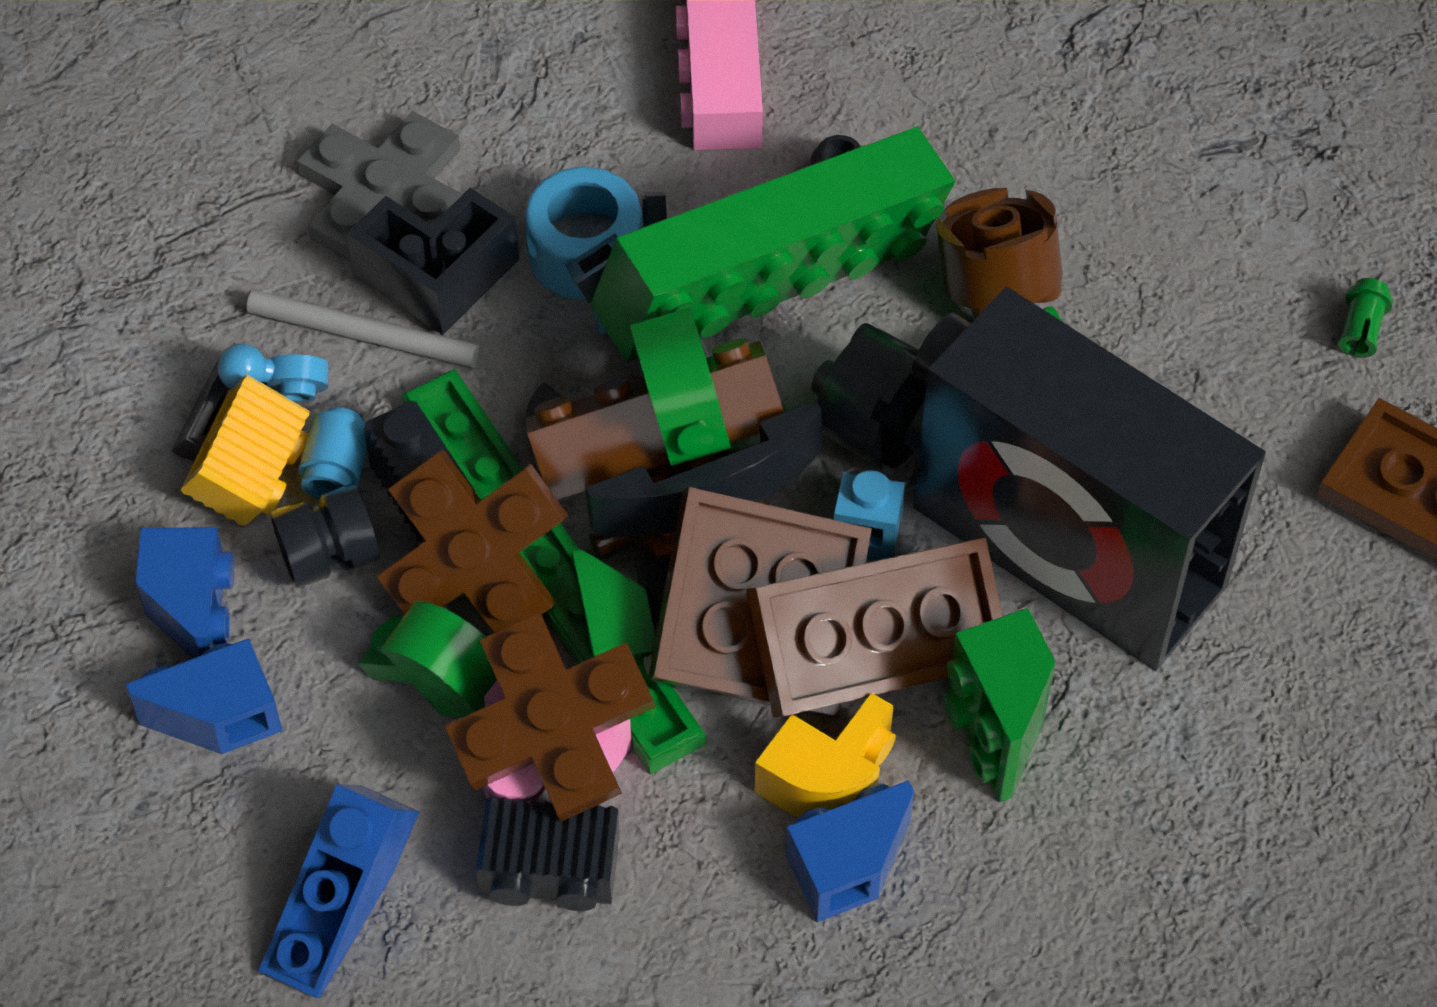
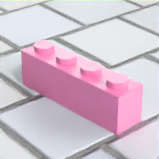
M685 0L686 6H676L677 40H688V49H678L679 84L690 83V93H680L681 128H692L694 151L762 148L763 108L755 0Z

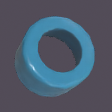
M586 166L563 169L543 179L529 195L524 212L526 248L531 272L543 287L562 297L586 300L565 265L615 233L620 237L643 228V215L638 195L625 179L605 169ZM583 213L603 215L615 221L602 234L584 239L569 237L557 231L552 225L566 216Z

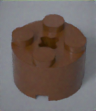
M1007 188L981 190L965 195L946 207L947 218L943 222L938 218L936 230L946 294L957 304L970 308L974 318H977L1006 286L1032 303L1051 302L1061 295L1063 269L1056 209L1052 201L1043 194L1025 190L1026 199L1008 198Z

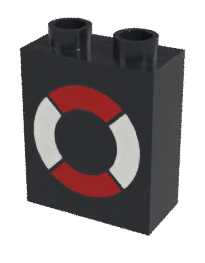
M1007 286L972 323L956 313L946 315L934 326L923 341L915 356L911 370L912 377L926 386L925 401L913 417L906 432L904 442L908 449L919 455L913 508L963 542L986 537L991 561L1156 672L1228 587L1266 451Z

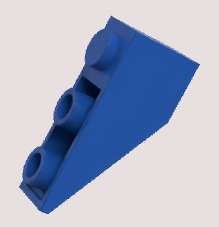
M336 784L258 971L308 995L321 998L391 879L420 811L362 785Z

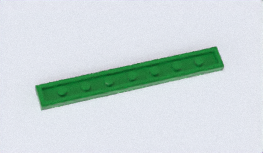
M455 369L402 394L403 404L409 401H416L481 500L523 470L519 461ZM559 523L520 551V554L556 601L552 608L543 613V616L576 665L592 658L584 610L580 603L571 556L572 551L579 549L562 524ZM645 656L634 659L656 707L630 719L631 747L651 775L706 745V734L671 684L648 679L643 662Z

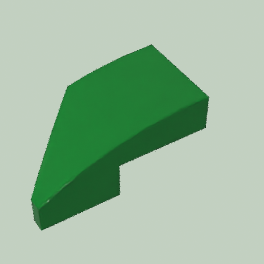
M572 551L571 556L580 603L584 610L592 658L627 642L634 658L651 655L656 636L646 589L585 551Z

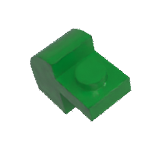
M691 308L630 325L670 465H676L730 449L731 446Z
M415 600L404 616L392 615L389 620L382 623L375 630L371 637L370 647L357 663L372 680L412 683L441 716L463 718L485 708L484 696L497 681L480 642L485 636L456 614L435 604Z

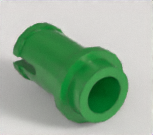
M1362 278L1357 280L1354 286L1347 290L1345 301L1349 308L1343 331L1338 341L1339 349L1348 354L1353 340H1357L1353 357L1357 358L1371 357L1376 353L1383 316L1391 311L1393 305L1388 285L1374 278Z

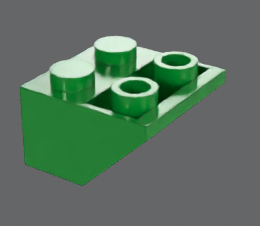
M1028 608L955 634L952 660L947 662L949 676L948 691L942 695L944 708L950 723L955 729L963 727L972 745L969 747V757L977 778L981 783L990 782L999 802L1012 798L1043 726L1056 662Z

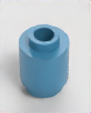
M335 407L328 411L320 412L312 418L298 473L302 478L301 488L310 497L319 500L320 494L352 483L358 487L367 455L364 434L366 423L358 413L347 408Z

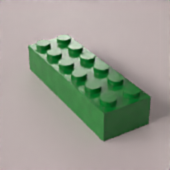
M916 126L617 237L590 306L626 363L639 358L630 325L691 308L698 334L702 338L713 336L727 327L730 322L750 315L752 318L764 316L775 309L780 302L798 295L802 299L810 298L821 292L831 282L846 276L851 280L858 279L873 270L877 264L892 258L903 261L914 256L925 246V237L934 221L943 213L945 208L943 204L956 181L920 128Z

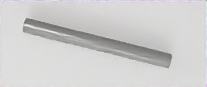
M252 290L248 297L247 312L471 368L475 367L479 357L480 347L477 344L257 290Z

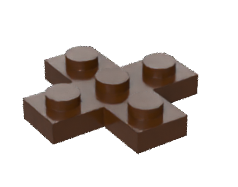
M442 449L388 489L425 539L424 542L377 576L404 614L407 613L415 600L444 607L464 592L492 631L496 633L539 612L542 615L556 603L520 554V551L561 523L569 515L531 464L481 500L444 449Z
M540 612L481 639L480 642L505 698L445 726L474 791L535 763L561 822L622 794L596 734L656 707L627 642L566 670Z

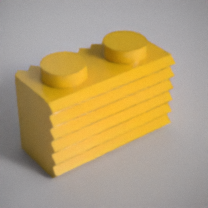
M245 374L235 387L228 391L181 488L182 493L192 496L194 501L203 502L205 507L213 508L216 513L224 514L227 519L235 520L237 525L246 526L261 512L269 515V512L274 510L286 488V483L278 479L282 474L286 463L290 466L293 465L304 450L308 433L301 429L305 425V420L309 416L310 411Z

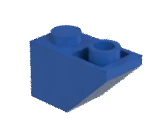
M217 527L141 528L135 583L145 615L193 659L202 656L206 650L213 646L228 643L230 637V615L228 606H222L223 589L233 588L234 558L232 551L223 552Z
M249 638L234 644L223 643L206 650L202 656L172 667L161 666L151 669L142 675L140 679L125 684L139 725L219 754H224L283 731L274 697Z
M909 780L892 787L886 784L870 787L861 792L853 802L832 810L826 807L812 809L799 816L792 825L787 826L785 855L817 922L879 898L911 821L914 790Z

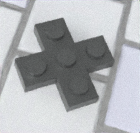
M412 111L382 145L377 148L332 123L297 161L300 176L335 194L308 224L310 239L351 262L346 233L385 196H388L432 225L463 195L435 179L460 151L459 135Z

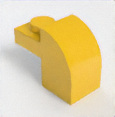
M871 692L837 740L832 739L792 714L755 762L754 792L796 817L815 808L826 807L832 810L853 802L861 792L879 783V766L888 756L896 739V735L891 732L893 705Z

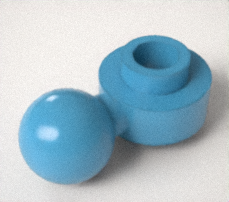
M238 343L225 349L218 360V375L223 384L229 389H233L245 374L261 383H267L268 387L279 391L280 394L294 402L315 400L316 393L328 389L329 363L319 357L290 354L268 359L264 358L263 354L256 347L246 343Z

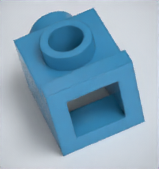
M873 470L864 471L858 475L843 472L834 520L883 529V538L870 536L867 559L878 561L894 557L904 509L905 483L889 480L884 474Z

